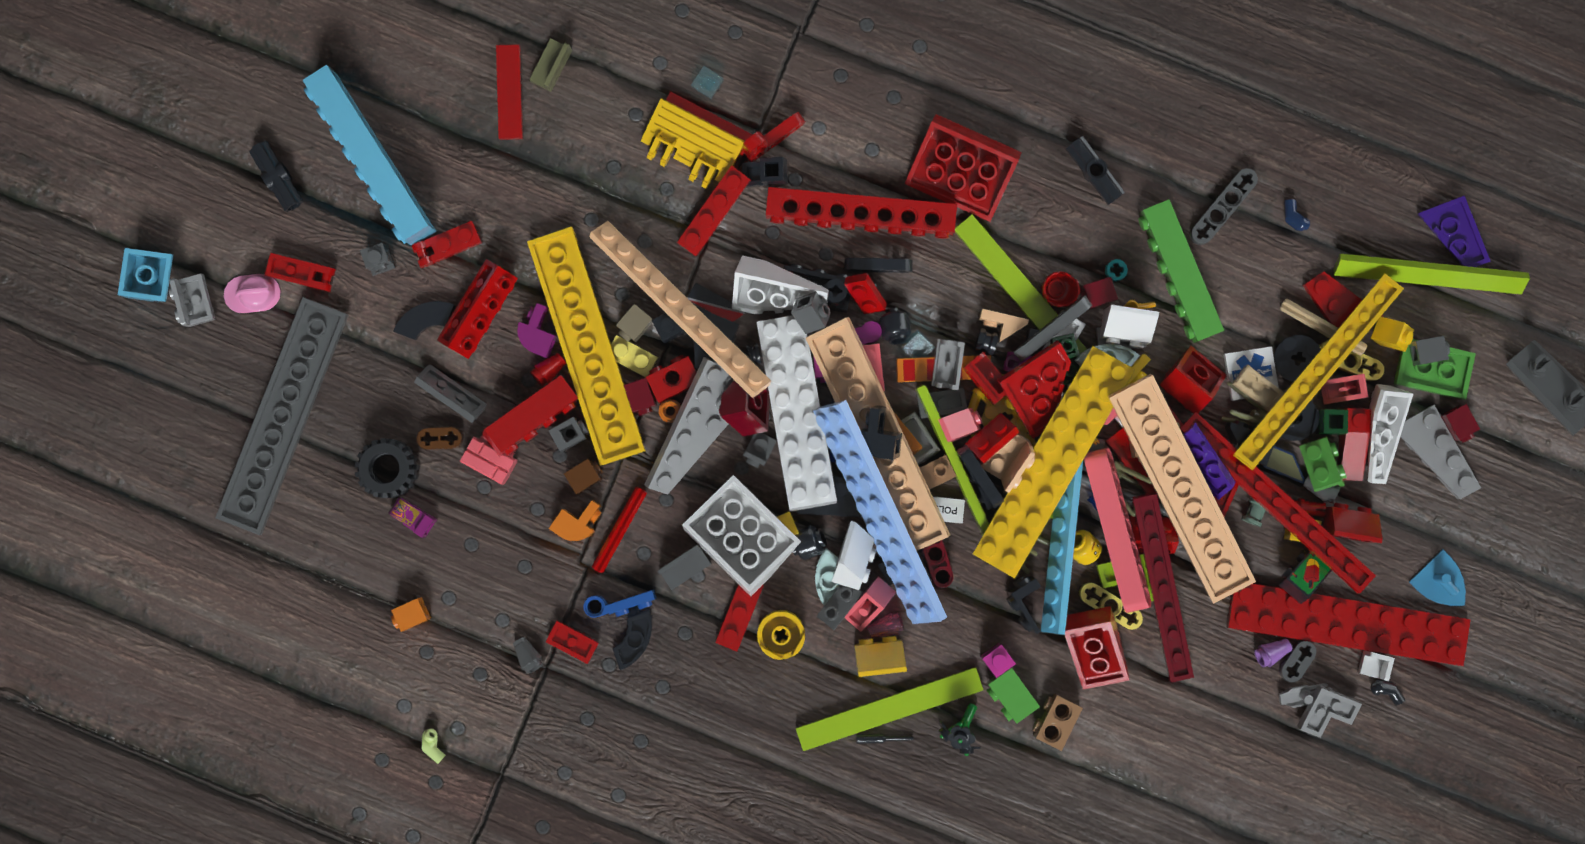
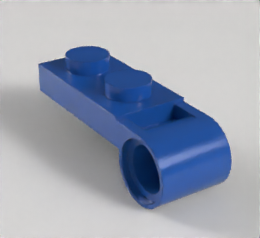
M653 589L608 605L602 596L594 595L584 602V611L592 618L615 613L616 617L630 613L629 608L638 605V608L642 609L651 606L652 600L656 599V595ZM592 600H598L601 603L602 608L599 613H594L590 610L589 604Z

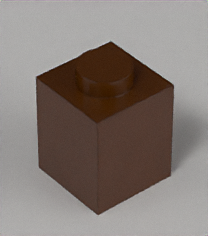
M587 459L564 473L574 492L580 494L601 481L602 477L600 474L603 471L597 461L592 462L590 459Z

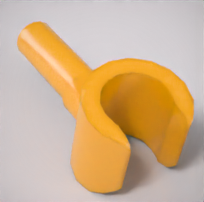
M1129 300L1123 307L1148 309L1156 307V303L1138 304L1134 300Z

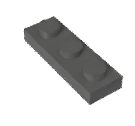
M430 364L414 381L415 384L471 423L477 419L487 406L485 402Z

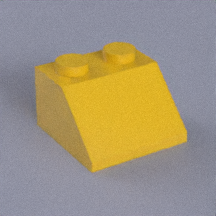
M896 636L882 637V642H873L872 638L859 640V644L854 645L858 676L907 672L902 640H897Z

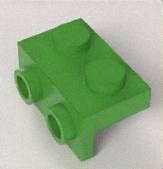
M1325 437L1299 446L1315 492L1338 484L1340 487L1345 486L1343 479L1347 478L1343 465H1338L1335 458L1339 456L1335 442L1330 443L1329 439Z

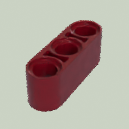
M940 540L921 550L932 582L936 586L943 588L949 586L953 582L954 577L943 540ZM933 547H938L941 551V556L938 560L933 561L929 558V550ZM940 570H945L948 573V580L944 583H939L936 580V573Z

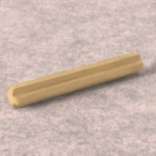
M1285 299L1280 306L1281 311L1328 338H1331L1339 329L1289 299ZM1360 341L1352 352L1359 356L1363 355L1367 349V344Z

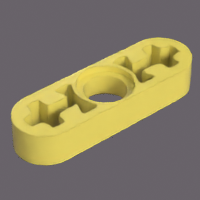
M1328 341L1319 344L1320 348L1322 349ZM1354 352L1350 353L1356 359L1354 367H1347L1344 361L1338 367V369L1352 375L1365 374L1367 381L1378 380L1384 374V366L1379 360L1365 354L1359 356ZM1374 364V369L1377 371V374H1372L1370 376V371L1365 368H1361L1360 372H1358L1357 370L1360 368L1361 365L1369 367Z
M1085 583L1081 586L1079 596L1084 603L1094 609L1104 607L1107 600L1113 599L1117 603V609L1113 612L1117 623L1131 630L1137 629L1142 624L1143 617L1139 610L1134 611V618L1137 621L1135 623L1131 622L1128 625V619L1120 615L1119 619L1116 618L1122 611L1123 604L1121 599L1094 583ZM1094 587V593L1102 597V593L1106 594L1100 600L1099 607L1095 605L1099 602L1092 597L1089 600L1086 599V589L1091 590Z

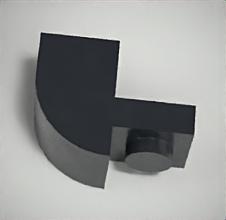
M784 157L760 158V162L742 163V173L751 179L747 187H780L788 184L787 159Z
M878 405L871 407L870 411L866 414V425H868V428H863L860 431L872 456L889 460L900 457L902 433L884 431L886 407Z

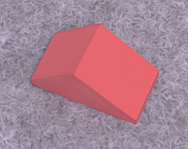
M1365 374L1327 380L1321 388L1324 405L1368 397Z

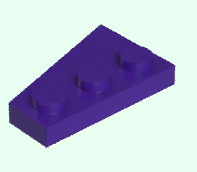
M1194 423L1183 433V436L1213 496L1219 500L1234 487L1236 482L1197 424Z

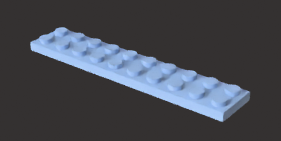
M844 400L815 409L813 412L816 416V422L825 434L827 446L831 449L836 459V465L844 476L846 486L856 502L857 510L866 523L867 531L874 538L876 550L886 566L887 574L896 587L897 595L903 602L908 618L912 624L941 622L947 618V615L847 401Z

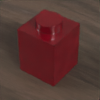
M1111 277L1083 285L1081 287L1082 292L1079 294L1080 298L1086 296L1091 302L1092 306L1088 310L1118 300Z
M646 378L623 385L633 413L638 412L639 416L653 412L652 407H655L656 403Z
M1467 404L1458 405L1440 415L1454 441L1461 440L1462 443L1475 437L1474 432L1480 430Z

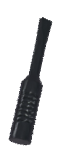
M856 734V744L914 740L913 736Z

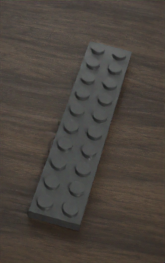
M304 297L302 298L215 517L216 519L257 535H262L344 329L348 314Z

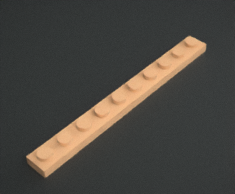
M609 221L591 231L590 238L752 398L770 385L771 380Z

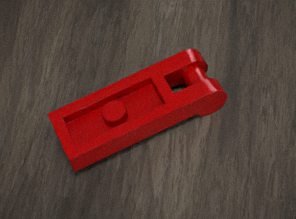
M469 221L427 240L417 242L411 247L413 252L417 253L419 257L418 264L420 268H424L482 244L474 222ZM432 247L434 254L428 256L426 249Z
M270 253L264 276L330 292L332 285H330L331 278L335 276L336 269ZM316 272L323 273L321 282L314 281Z

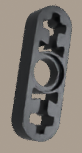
M845 258L844 271L912 273L913 260Z
M965 444L956 450L958 457L994 509L1000 506L1004 499L969 447Z

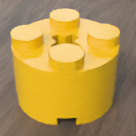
M777 610L769 613L762 619L757 631V640L760 648L767 656L777 660L788 659L796 655L803 647L805 629L802 621L795 614L785 610ZM785 629V635L788 636L787 639L777 640L775 631Z

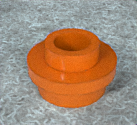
M673 399L663 401L659 406V416L665 422L673 423L681 407L680 403ZM668 407H674L675 413L672 416L666 413Z

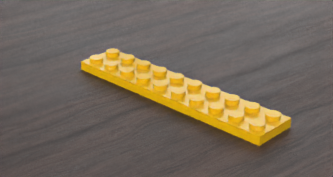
M573 227L527 241L600 466L645 452L646 449L623 386L624 382Z
M1092 346L1033 448L1035 452L1033 465L1029 469L1026 468L1024 470L1018 487L1012 488L1010 493H1007L1004 502L999 507L973 555L1013 578L1017 576L1113 410L1108 396L1126 387L1135 371L1134 368Z

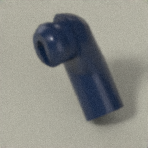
M1285 200L1286 223L1297 231L1307 230L1310 227V221L1297 212L1296 200Z

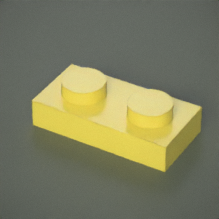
M616 335L611 344L616 361L644 377L649 376V371L654 367L658 357Z

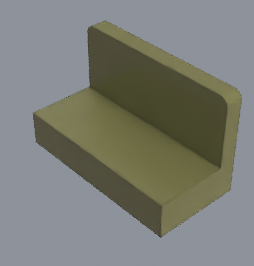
M550 38L529 79L530 82L552 92L572 52L570 45L567 43L563 45Z

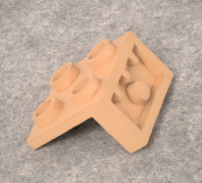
M1017 434L984 464L981 462L980 465L984 470L1001 479L1004 490L1010 493L1012 488L1015 489L1022 480L1021 475L1026 468L1029 469L1033 465L1035 452L1030 440Z

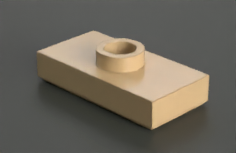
M1249 365L1244 366L1232 383V385L1267 412L1284 395L1283 391Z

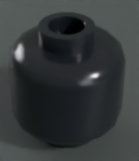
M899 308L886 310V313L879 319L883 340L888 341L891 345L906 342L912 333L908 314L900 311Z
M810 525L798 530L799 534L795 536L801 543L793 551L795 556L799 555L801 559L808 560L823 553L827 541L820 528L817 529L815 526Z

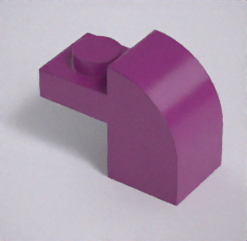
M537 303L535 308L531 307L528 313L527 320L529 324L518 323V338L527 350L548 359L557 337L540 330L548 308Z

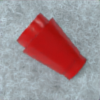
M557 353L534 365V369L530 373L543 386L553 380L563 366L566 365V362Z

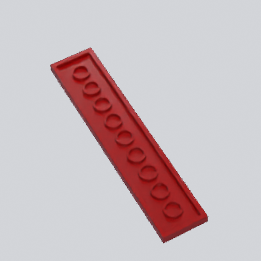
M1251 584L1231 594L1227 628L1464 666L1471 619L1319 594H1312L1309 599L1300 604L1282 588Z

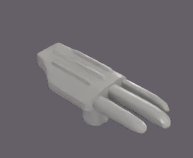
M1322 683L1289 688L1279 693V702L1281 705H1288L1292 708L1306 706L1314 701L1312 695L1315 690H1310L1316 689L1318 685L1327 687L1328 684Z

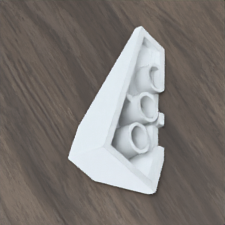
M742 255L735 271L732 309L752 314H762L763 311L783 313L784 310L793 309L796 298L816 291L823 302L827 304L829 290L770 262Z
M1376 384L1372 392L1369 409H1371V434L1368 447V482L1386 484L1413 393L1391 385Z

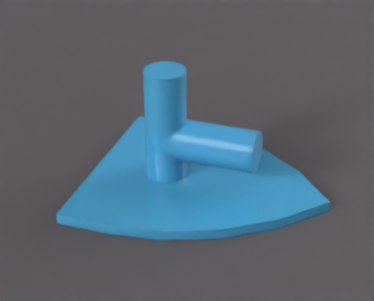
M1443 549L1409 581L1419 593L1429 600L1449 606L1465 605L1466 590L1463 576L1459 567Z

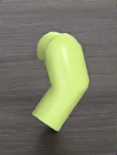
M430 728L422 734V750L439 764L446 755L437 748L438 734L436 730Z

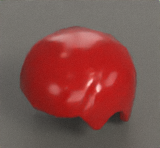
M1063 271L1053 272L1048 275L1041 286L1043 298L1055 307L1072 305L1077 301L1080 294L1078 280Z

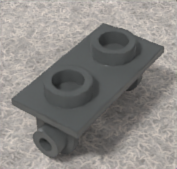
M840 585L816 617L835 630L862 596L863 592L860 589L856 590Z

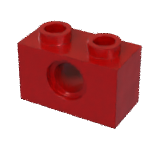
M680 355L670 360L671 365L665 368L660 365L649 371L650 375L646 376V379L659 404L689 390L697 373L689 356L684 358L683 355ZM670 372H677L679 374V381L676 384H669L666 378Z

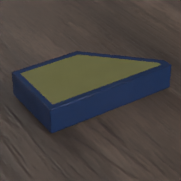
M1274 446L1267 466L1261 467L1304 484L1305 479L1295 455Z

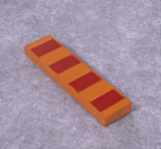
M979 355L963 356L960 380H972L963 368ZM986 355L991 361V355ZM935 357L896 358L897 382L932 381Z

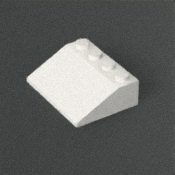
M734 475L682 524L684 531L750 596L772 576L801 543Z

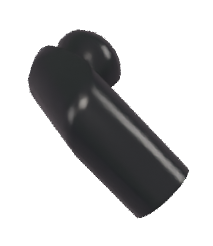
M1379 679L1370 686L1374 695H1389L1395 706L1405 701L1404 696L1392 681Z

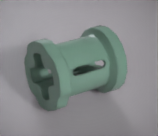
M1250 497L1249 501L1251 503L1246 515L1242 516L1241 520L1261 527V520L1266 510Z

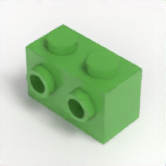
M1012 668L1008 669L998 678L993 677L986 682L990 687L986 691L994 702L997 700L1003 705L1001 712L1008 721L1013 719L1017 724L1040 707Z

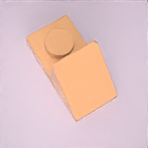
M985 309L980 311L978 319L983 321V325L987 327L997 328V325H1001L997 344L1025 327L1029 319Z

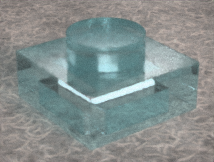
M703 66L691 87L711 100L724 81V78Z
M917 329L901 347L912 358L926 357L935 348V345Z

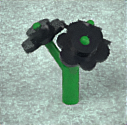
M971 703L968 704L960 722L947 729L944 723L940 721L939 725L941 728L938 730L940 738H943L945 742L950 741L953 749H959V754H964L965 756L974 754V749H981V746H971L975 742L976 737L973 733H970L969 725L977 710V706Z

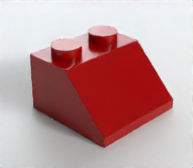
M1190 345L1167 372L1159 385L1194 414L1195 412L1199 413L1214 398L1227 375Z
M1334 503V507H1326L1323 528L1333 537L1368 543H1382L1380 516L1373 514L1372 509L1357 507V511L1349 510V505Z

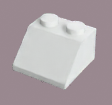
M1110 305L1103 312L1100 338L1106 339L1108 344L1120 345L1121 341L1130 343L1129 346L1133 348H1144V345H1148L1152 341L1159 312Z
M850 522L832 582L859 590L862 582L867 583L870 569H866L868 561L873 562L876 549L872 548L874 538L856 522Z

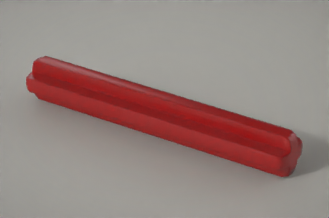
M636 487L592 565L595 571L599 573L605 571L647 494L644 489Z

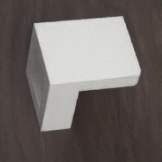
M1363 650L1357 673L1389 681L1395 658Z

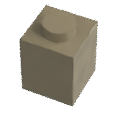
M634 304L617 323L616 326L620 329L618 334L627 342L631 339L637 342L651 326L653 319Z

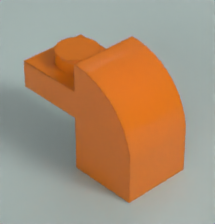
M591 500L580 518H577L566 509H562L549 529L565 540H584L596 531L589 526V523L594 524L602 513L599 511L601 505Z

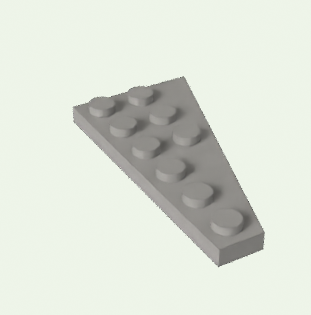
M706 357L703 358L644 484L647 488L669 494L728 425L720 417L719 406L721 405V395L734 379L716 361Z

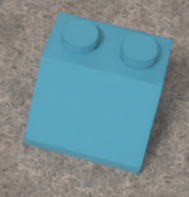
M125 248L118 295L131 299L166 302L173 255Z

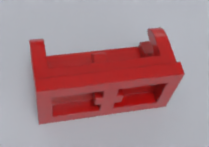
M984 352L963 368L992 405L996 404L1006 395L997 381L1003 375Z

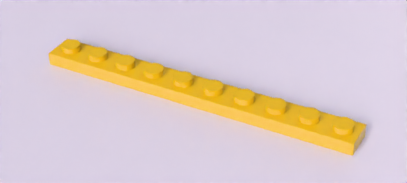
M1384 274L1233 456L1253 470L1404 288Z

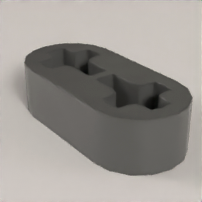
M1305 640L1296 642L1292 647V651L1288 653L1280 665V676L1289 682L1299 681L1316 656L1315 646ZM1306 646H1308L1307 651L1309 652V655H1303L1301 659L1298 660L1302 653L1299 650V648H1305ZM1297 662V665L1294 668V671L1297 672L1296 675H1290L1288 677L1287 675L1289 672L1286 670V668L1293 667Z

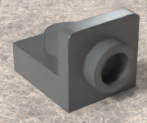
M763 433L754 434L743 456L747 457L745 462L756 468L760 464L765 466L777 440Z

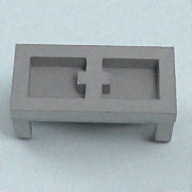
M937 339L931 386L959 390L964 342Z

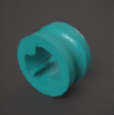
M1118 259L1112 260L1105 267L1106 277H1111L1114 282L1122 280L1128 271L1127 265ZM1114 264H1117L1118 268H1122V273L1118 274L1119 277H1115V273L1110 272V268L1112 269Z

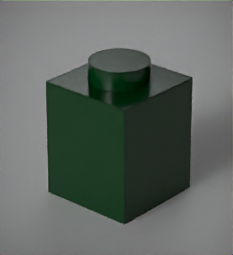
M1318 410L1319 424L1316 434H1348V410Z

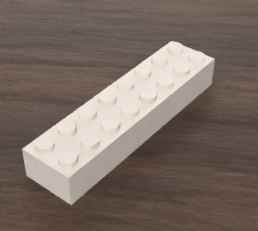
M793 315L758 321L757 327L765 373L771 380L768 390L789 510L796 511L836 504L837 498L826 437L818 426L813 412L820 407L810 347L806 341L808 336Z

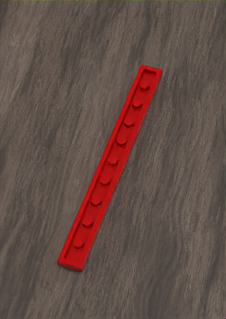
M1197 412L1180 428L1182 434L1196 423L1235 482L1356 593H1361L1376 577L1370 569L1260 469L1255 467L1251 470L1233 456L1237 449Z

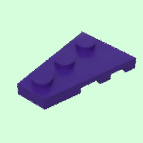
M1465 195L1418 213L1419 217L1462 266L1477 267L1491 262Z

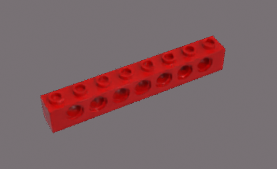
M768 187L766 219H770L771 223L784 224V220L794 221V225L808 226L809 222L817 223V227L821 228L841 225V229L855 230V227H864V231L878 232V229H886L889 234H902V231L911 232L912 236L924 237L925 233L935 234V238L948 239L949 235L953 236L955 233L957 204ZM787 202H794L797 205V209L793 213H788L784 210V205ZM817 204L821 211L817 215H811L807 211L809 205ZM834 206L843 208L844 214L841 217H834L831 214V209ZM863 208L867 211L868 216L865 219H858L854 215L855 210ZM886 210L890 213L891 219L885 222L881 221L878 218V213ZM906 212L911 213L914 216V222L910 224L904 223L901 215ZM927 215L936 216L938 223L934 226L928 225L925 222Z

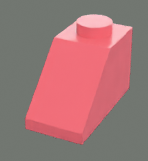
M967 408L938 420L948 442L960 440L980 431V424H983L978 411H973V408Z
M878 576L863 592L862 596L844 618L861 632L886 607L896 591Z

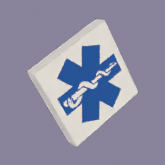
M1272 346L1223 354L1228 381L1233 383L1244 366L1249 365L1278 387ZM1229 386L1231 401L1245 399Z

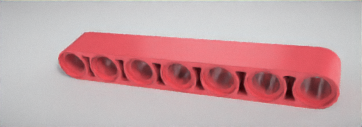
M1107 447L1088 452L1084 458L1123 607L1126 613L1151 608L1150 593L1111 450Z

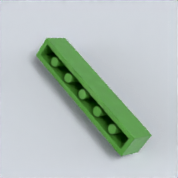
M1170 200L1142 210L1138 218L1140 227L1143 231H1147L1149 236L1147 240L1151 252H1155L1159 260L1156 262L1158 270L1161 274H1165L1167 279L1166 289L1169 295L1175 298L1177 303L1175 310L1179 318L1183 317L1186 325L1184 326V331L1189 340L1192 339L1193 343L1224 331Z

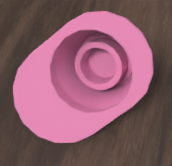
M265 274L244 275L233 278L228 282L224 289V299L226 305L237 313L260 312L269 310L277 304L280 299L281 290L277 281L274 278L264 276Z

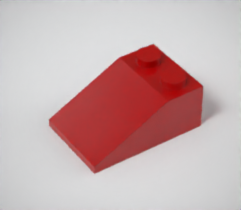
M1111 606L1067 615L1065 637L1082 688L1088 689L1129 681L1119 631Z

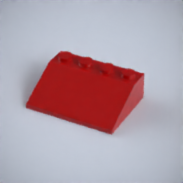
M935 114L905 184L946 203L957 204L958 208L991 222L1022 152Z

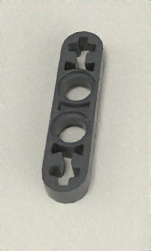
M1246 168L1234 176L1192 227L1190 238L1193 243L1204 245L1214 237L1256 186L1258 177L1255 171ZM1241 175H1249V182L1251 184L1247 183L1241 189H1238L1237 186L1243 181ZM1227 192H1234L1237 195L1235 204L1226 202L1225 194ZM1216 209L1222 213V220L1220 222L1211 220L1210 213L1212 210ZM1207 224L1215 228L1214 230L1211 227L1208 228L1204 234L1207 238H1197V229L1202 230Z
M1086 296L1079 298L1013 351L1020 361L1029 357L1092 306L1091 302Z

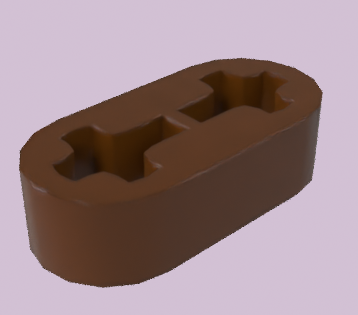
M451 427L422 429L417 435L418 445L428 450L456 449L461 446L464 439L460 430ZM453 431V434L458 436V440H455L454 445H451L450 441H442V436H450ZM428 432H430V436L438 437V441H431L429 446H427V442L422 440L423 437L427 436Z

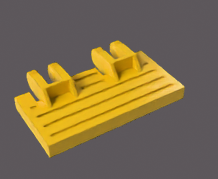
M663 98L660 99L641 139V142L649 146L652 144L647 154L649 160L656 156L661 142L668 145L660 160V165L663 167L667 165L674 149L677 148L673 158L689 167H693L688 179L692 182L698 177L703 164L709 166L710 168L701 186L705 189L712 180L716 169L719 172L715 180L720 182L731 165L734 166L745 142Z

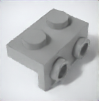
M197 274L179 280L175 278L169 280L171 286L168 287L171 299L175 300L177 309L174 310L178 323H181L182 326L191 327L216 320L204 274Z

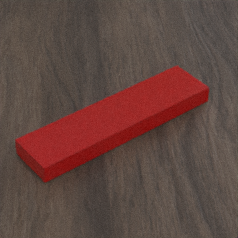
M496 45L499 140L523 139L521 46Z
M671 91L666 99L668 102L744 141L753 135ZM742 148V150H741V152H740V154H739L740 156L743 157L744 154H745V153H744V148Z

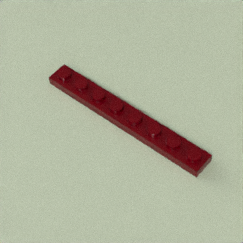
M1154 492L1132 497L1169 681L1172 683L1194 678L1157 494Z

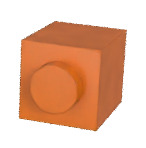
M422 597L391 610L393 613L391 616L392 623L401 632L431 619Z

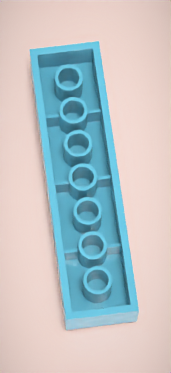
M325 65L303 79L306 88L303 89L311 101L319 106L316 110L322 120L326 121L329 126H332L329 128L330 133L336 141L344 145L341 149L349 161L351 160L354 165L356 164L357 167L354 168V171L361 181L370 186L367 188L369 195L374 201L376 200L378 204L382 205L379 210L387 221L389 220L391 224H394L395 227L392 228V231L398 240L412 246L436 233L437 231L338 75L329 66Z

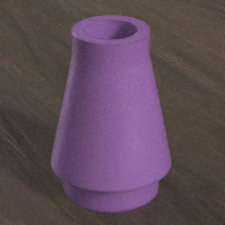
M1285 638L1280 641L1259 645L1254 653L1262 667H1271L1287 653L1291 652L1292 646L1288 639Z

